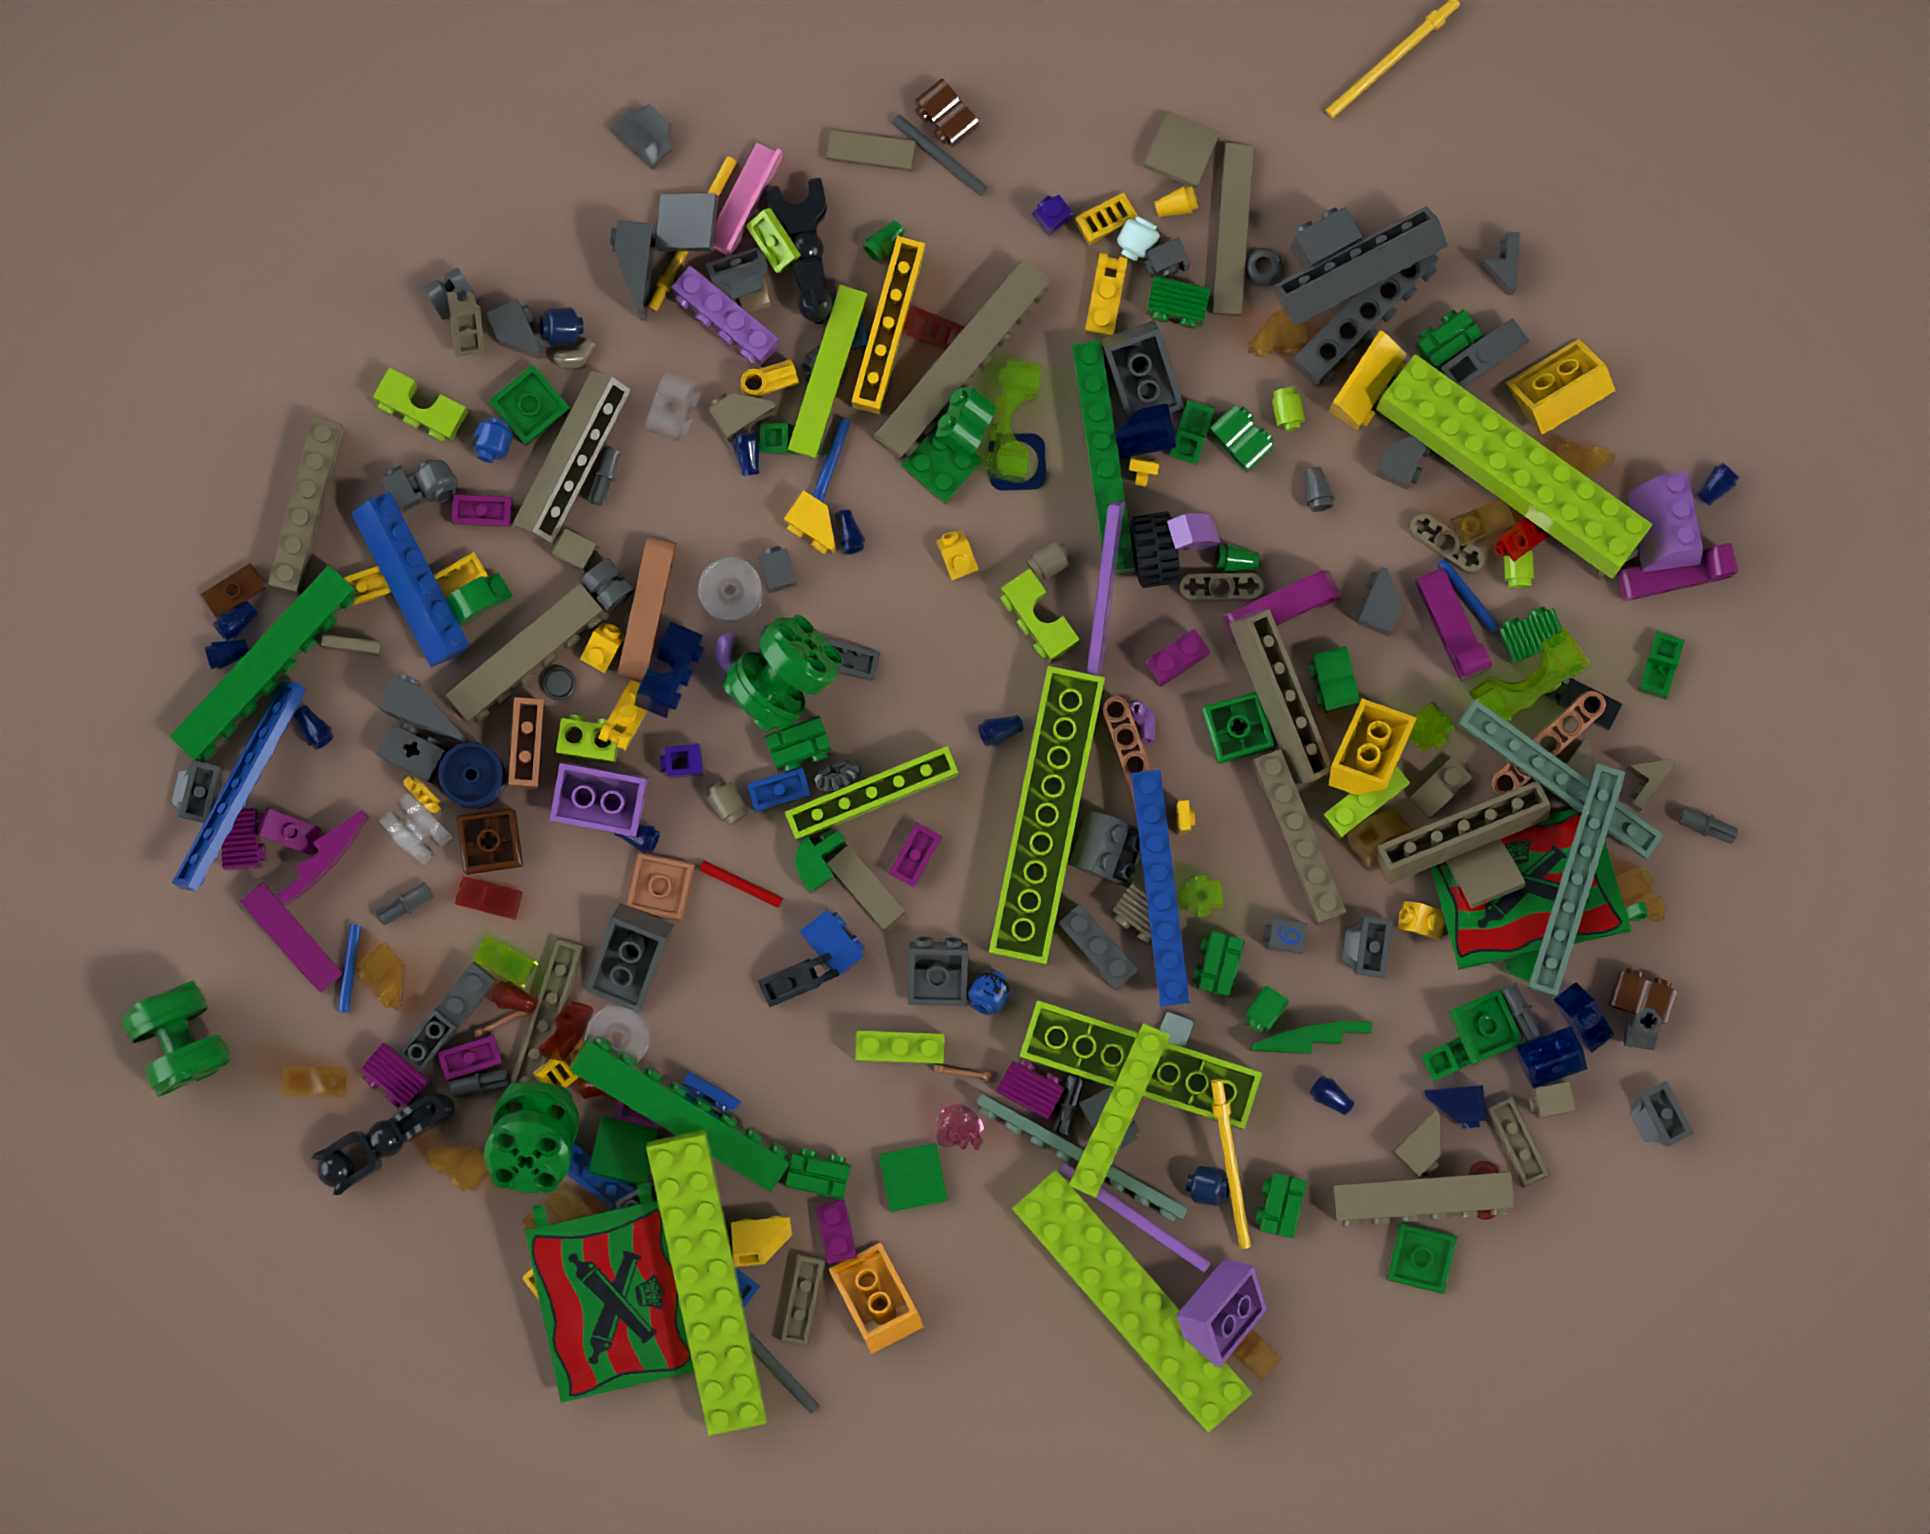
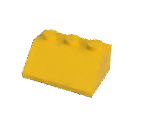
M1379 331L1328 413L1358 431L1361 425L1368 426L1376 413L1371 409L1377 400L1380 402L1381 397L1389 388L1387 385L1393 377L1397 378L1407 365L1403 362L1407 354L1385 332Z
M1577 339L1506 382L1507 388L1525 417L1541 435L1616 391L1607 366L1580 339Z
M1362 698L1331 765L1329 786L1355 795L1386 789L1417 717Z

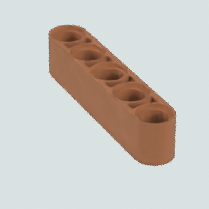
M647 537L618 670L619 676L647 681L649 678L677 544L675 542Z
M1595 691L1582 693L1534 736L1532 740L1540 745L1543 737L1553 736L1556 745L1549 752L1556 756L1604 712L1606 707L1604 697ZM1589 696H1595L1599 700V707L1594 712H1587L1584 708V701ZM1567 716H1574L1577 719V727L1572 732H1566L1562 728V721ZM1507 761L1492 775L1490 783L1495 793L1503 795L1522 787L1532 777ZM1502 775H1509L1512 779V786L1507 791L1499 790L1496 785L1497 779Z
M1114 696L1107 699L1104 703L1102 717L1135 806L1131 779L1132 772L1128 770L1127 762L1132 758H1136L1143 764V769L1140 772L1152 770L1126 700L1122 697ZM1111 704H1119L1123 708L1124 713L1119 718H1112L1109 716L1107 708ZM1121 731L1130 732L1133 736V742L1130 745H1121L1117 740L1118 733Z

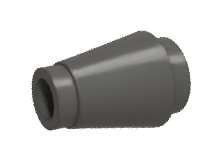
M1314 467L1306 470V505L1310 506L1312 512H1322L1331 509L1334 506L1333 500L1335 497L1322 472V468Z

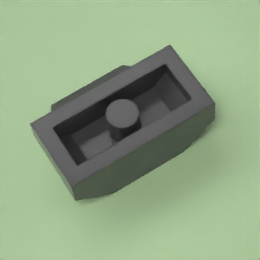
M650 104L639 109L630 108L611 127V131L651 169L672 150L669 141L672 125Z
M759 246L706 263L713 285L721 288L732 299L760 291L762 289L764 273L768 268L764 253Z
M192 760L189 768L178 773L171 803L178 809L179 818L200 823L206 821L218 798L222 779V767Z
M1363 916L1359 923L1346 928L1342 960L1354 969L1356 975L1383 979L1386 977L1393 920Z
M1667 1081L1639 1094V1102L1630 1114L1645 1142H1657L1669 1147L1694 1134Z

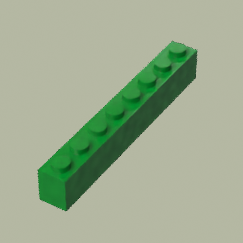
M1099 340L1072 344V358L1102 552L1108 505L1114 500L1125 501L1102 343ZM1124 503L1115 576L1134 573L1135 570L1126 503Z
M328 565L169 737L195 761L201 762L203 759L205 761L210 759L218 750L216 745L223 737L228 739L238 728L235 724L243 716L247 718L255 711L258 706L256 702L262 695L268 696L277 686L275 681L283 673L287 675L297 665L295 661L302 652L308 653L317 643L315 638L322 631L327 632L333 627L337 621L336 615L342 609L348 610L357 600L355 595L359 591L335 568Z
M589 1034L570 1064L571 1072L675 1135L706 1130L713 1158L772 1192L790 1164V1156L787 1154V1149L776 1142H773L772 1145L762 1139L763 1135L751 1127H748L746 1130L738 1125V1120L729 1113H718L712 1109L713 1105L702 1097L695 1099L687 1094L688 1090L675 1081L670 1084L662 1079L663 1075L658 1070L650 1066L647 1068L642 1067L636 1063L638 1060L626 1051L619 1053L611 1048L612 1044L607 1039L601 1036L595 1038Z

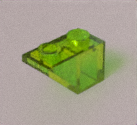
M488 935L485 936L473 958V961L525 988L538 964L537 961Z

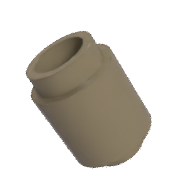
M1055 541L1032 554V558L1027 560V564L1038 580L1042 578L1046 580L1070 566L1068 560L1072 559L1064 543L1058 545Z
M721 781L708 790L711 795L707 797V800L721 821H726L728 826L736 823L748 814L745 809V802L731 782L725 784L724 781Z

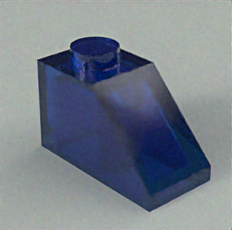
M1483 1085L1422 1091V1098L1454 1124L1462 1123V1129L1480 1127L1479 1121H1487Z

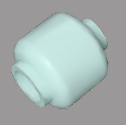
M1139 216L1136 219H1128L1117 238V243L1123 248L1121 254L1134 261H1137L1138 257L1148 258L1147 251L1155 248L1160 237L1156 231L1157 225Z

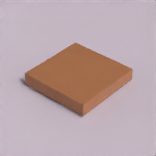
M638 852L626 906L649 915L683 922L695 864Z

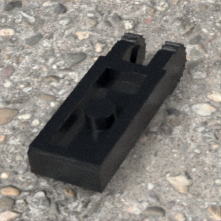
M1548 669L1546 676L1550 680L1565 686L1562 694L1560 695L1547 686L1540 685L1538 689L1541 695L1557 702L1556 705L1564 709L1586 691L1598 692L1573 678L1568 679L1566 676ZM1600 693L1605 699L1606 707L1604 712L1593 723L1609 731L1622 703ZM1589 696L1585 699L1584 708L1587 712H1594L1598 709L1599 700L1597 697Z
M825 953L812 960L808 958L759 979L758 983L769 1007L813 990L822 985L821 983L839 976L837 969H831L818 977L814 966L828 962L832 958L830 953Z

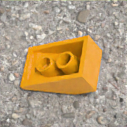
M881 1242L857 1254V1259L843 1261L828 1269L871 1354L924 1327L910 1296Z

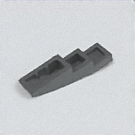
M762 625L756 652L762 653L760 638L769 625ZM825 638L831 647L842 657L843 663L838 667V674L874 681L880 652Z

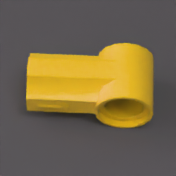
M789 359L761 369L745 371L741 377L740 388L743 395L762 398L766 394L797 385L799 381L794 364ZM750 379H756L762 385L757 390H750L745 384Z

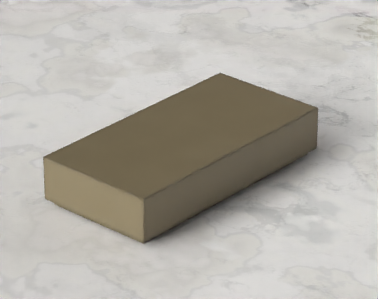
M322 635L321 646L324 649L383 656L384 647L380 642Z

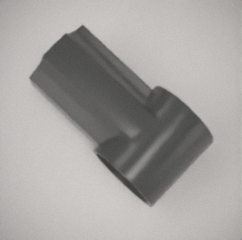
M1644 1008L1641 1013L1636 1014L1633 1021L1627 1020L1624 1031V1046L1648 1050L1655 1049L1657 1034L1661 1028L1662 1017L1658 1016L1655 1009Z

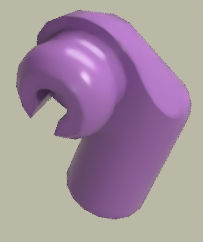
M733 633L721 635L716 645L715 659L726 675L729 667L735 662L731 656L733 648L738 644V638Z
M1135 701L1129 708L1134 722L1141 728V742L1143 744H1152L1155 741V715L1142 702Z

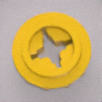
M409 775L403 781L404 786L430 812L437 813L441 809L438 804L440 802L439 798L416 776L412 779Z

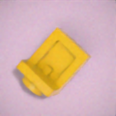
M962 530L947 532L941 539L936 540L937 547L941 552L952 581L979 570L969 542Z
M602 622L593 631L580 660L605 674L609 670L620 646L624 643L626 635L617 626Z
M1404 901L1399 912L1397 929L1441 941L1445 926L1442 910L1422 903Z

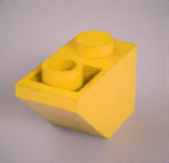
M803 490L784 518L785 524L788 525L786 530L798 538L804 535L812 541L810 546L818 552L825 554L828 551L833 555L836 547L828 506Z
M775 1215L768 1219L754 1220L752 1218H743L737 1222H731L735 1267L765 1264L792 1236L790 1217Z

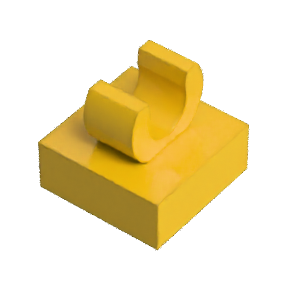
M1131 454L1129 470L1137 472L1135 485L1147 486L1148 475L1158 474L1160 459Z

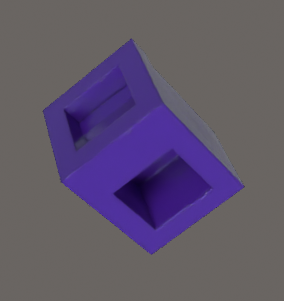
M1059 194L1053 198L1051 196L1046 197L1038 203V209L1032 212L1033 217L1048 236L1070 222L1073 213Z
M699 744L664 747L665 755H660V766L662 773L667 772L668 779L704 775L701 746ZM679 758H685L687 765L679 768L676 765V761Z

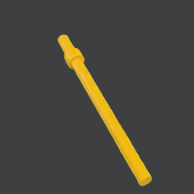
M1449 0L1438 11L1433 10L1425 17L1426 21L1331 104L1325 110L1332 119L1433 29L1438 30L1445 24V19L1460 6L1459 1Z
M729 156L726 157L708 193H716L719 197L737 163L735 159ZM676 251L664 275L659 276L655 284L657 288L647 308L654 312L658 311L666 294L671 293V287L675 284L674 279L689 251Z
M1218 1078L1211 1080L1214 1102L1212 1103L1213 1114L1218 1120L1239 1248L1247 1249L1251 1247L1229 1120V1115L1231 1114L1230 1102L1226 1100L1223 1079Z

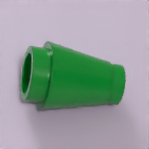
M892 220L886 226L866 238L863 249L876 262H880L882 259L886 260L894 249L897 236L902 237L905 230L900 223Z
M1225 543L1224 546L1218 545L1215 555V567L1222 569V572L1257 570L1259 564L1258 552Z

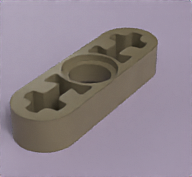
M1421 513L1416 515L1410 522L1409 531L1414 539L1442 558L1447 559L1449 563L1464 573H1476L1483 566L1485 556L1481 549L1431 515ZM1424 520L1429 523L1427 528L1433 533L1436 531V528L1441 530L1433 543L1429 541L1432 537L1431 534L1426 531L1422 534L1417 532L1418 526L1415 524L1416 522L1422 523ZM1442 536L1452 537L1455 541L1454 549L1443 551L1439 547V539ZM1461 544L1465 546L1461 552L1468 556L1472 553L1477 555L1475 559L1478 563L1477 566L1475 564H1472L1470 567L1466 566L1467 559L1460 554L1457 559L1452 557L1459 550Z
M1254 573L1188 574L1182 578L1179 585L1180 595L1185 600L1192 602L1253 601L1261 596L1264 589L1263 580ZM1204 579L1210 580L1208 584L1210 596L1204 595L1205 589L1196 590L1195 595H1190V591L1184 589V586H1187L1190 580H1195V585L1204 586ZM1219 579L1227 581L1230 586L1229 592L1225 595L1216 594L1213 590L1215 581ZM1233 579L1239 580L1238 585H1246L1248 580H1253V584L1258 585V589H1255L1252 595L1248 594L1247 589H1238L1239 595H1233L1235 589Z

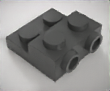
M920 936L915 938V942L910 941L908 1005L967 1006L968 943H962V939L958 937H948L945 939V942H933L931 937Z

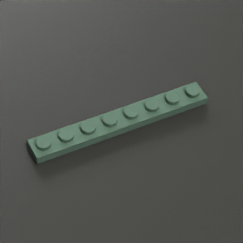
M1474 699L1457 724L1582 813L1591 782L1481 702ZM1617 801L1608 833L1642 858L1648 859L1664 835Z
M1598 763L1595 767L1528 989L1554 997L1558 995L1626 772Z
M980 1095L976 1105L981 1107L978 1111L979 1113L993 1121L996 1116L1007 1121L1004 1127L1020 1135L1022 1130L1032 1135L1030 1141L1043 1149L1047 1145L1057 1149L1056 1156L1070 1164L1073 1159L1079 1162L1084 1150L988 1096ZM1110 1166L1106 1178L1109 1179L1107 1185L1120 1192H1123L1125 1188L1135 1193L1133 1199L1147 1207L1150 1203L1155 1204L1161 1208L1159 1214L1173 1222L1176 1217L1184 1218L1188 1210L1186 1207Z

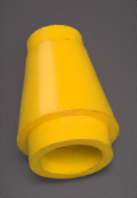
M1182 186L1160 198V200L1154 201L1159 218L1193 213L1192 210L1199 208L1192 186L1188 188Z

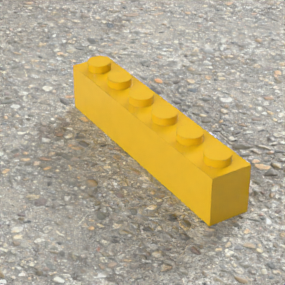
M897 236L852 397V408L877 415L881 414L926 251V245L923 242Z

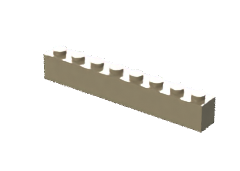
M1023 258L873 434V437L898 459L904 454L909 457L919 445L916 439L920 434L924 432L927 435L938 423L934 419L941 410L945 413L948 411L951 395L957 389L968 387L975 379L971 375L978 366L983 369L993 358L990 352L996 344L1002 347L1012 335L1008 331L1015 322L1020 325L1030 314V311L1027 310L1028 306L1033 301L1038 304L1049 290L1045 286L1050 280Z

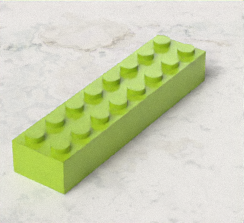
M1037 1000L1019 1058L1113 1088L1138 1032ZM1167 1042L1142 1098L1218 1122L1217 1117L1213 1114L1212 1103L1214 1102L1211 1080L1220 1078L1223 1079L1226 1100L1230 1102V1126L1244 1130L1262 1072Z

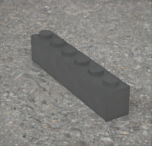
M1425 206L1273 287L1283 313L1295 326L1308 321L1311 317L1326 309L1333 308L1336 304L1351 296L1358 295L1362 290L1376 283L1383 282L1389 276L1411 267L1414 263L1436 254L1439 250L1447 247L1448 244L1438 217Z

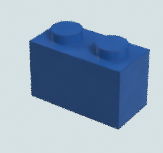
M827 909L800 930V932L819 956L830 953L832 958L825 964L830 970H838L839 976L836 977L838 978L864 958L861 951L865 947L855 934L851 937L847 935L843 929L847 924L837 912L831 914Z

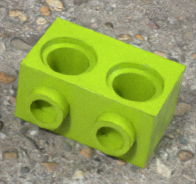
M569 714V719L561 718L556 747L557 755L616 764L618 744L611 741L609 746L605 748L596 746V738L607 722L606 719H598V723L586 722L587 717ZM580 729L582 731V739L578 743L568 742L567 734L570 730Z

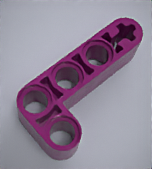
M1732 543L1710 547L1702 552L1700 565L1642 572L1641 566L1619 571L1617 576L1623 601H1630L1724 580L1737 574L1738 567Z
M1443 567L1415 578L1420 596L1459 680L1462 682L1489 670L1492 667L1489 654L1482 643H1478Z
M1323 570L1223 616V619L1234 644H1237L1229 623L1244 615L1270 609L1277 626L1314 608L1327 606L1341 599L1342 596L1331 572Z

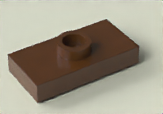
M249 563L203 592L201 596L218 620L267 588L252 564Z

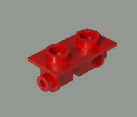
M1524 518L1500 536L1501 540L1496 543L1495 552L1499 556H1510L1512 561L1515 562L1549 537L1550 534L1528 518Z

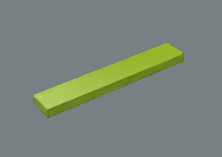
M843 285L839 286L788 451L814 459L817 458L868 296L866 292Z

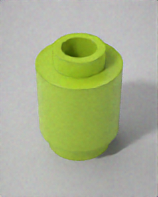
M1296 387L1282 388L1274 391L1272 404L1277 427H1283L1285 432L1300 429V424L1305 422L1301 396L1297 393Z
M1528 551L1515 562L1512 561L1510 556H1504L1505 581H1508V588L1532 587L1531 580H1534L1533 551Z

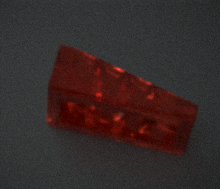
M911 307L902 335L945 350L949 346L946 342L951 329L956 330L955 338L965 326L918 307ZM921 317L922 321L920 323L918 332H916L913 329L916 324L917 318ZM929 321H932L934 323L930 334L926 336L924 334ZM943 325L945 327L940 341L936 340L939 327Z

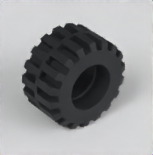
M1168 511L1132 517L1131 538L1138 581L1142 588L1178 584L1179 553L1178 549L1174 547L1167 521L1172 519Z

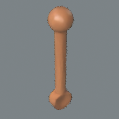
M521 1004L517 1011L484 1028H476L474 1036L482 1039L487 1032L520 1015H528L530 1007L526 1004Z
M933 1065V1071L981 1078L987 1083L994 1079L991 1071L980 1073Z

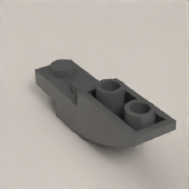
M1512 318L1450 360L1438 371L1464 389L1530 341Z
M472 962L398 1054L419 1072H422L436 1057L437 1052L443 1049L482 1002V998L497 979L477 962Z

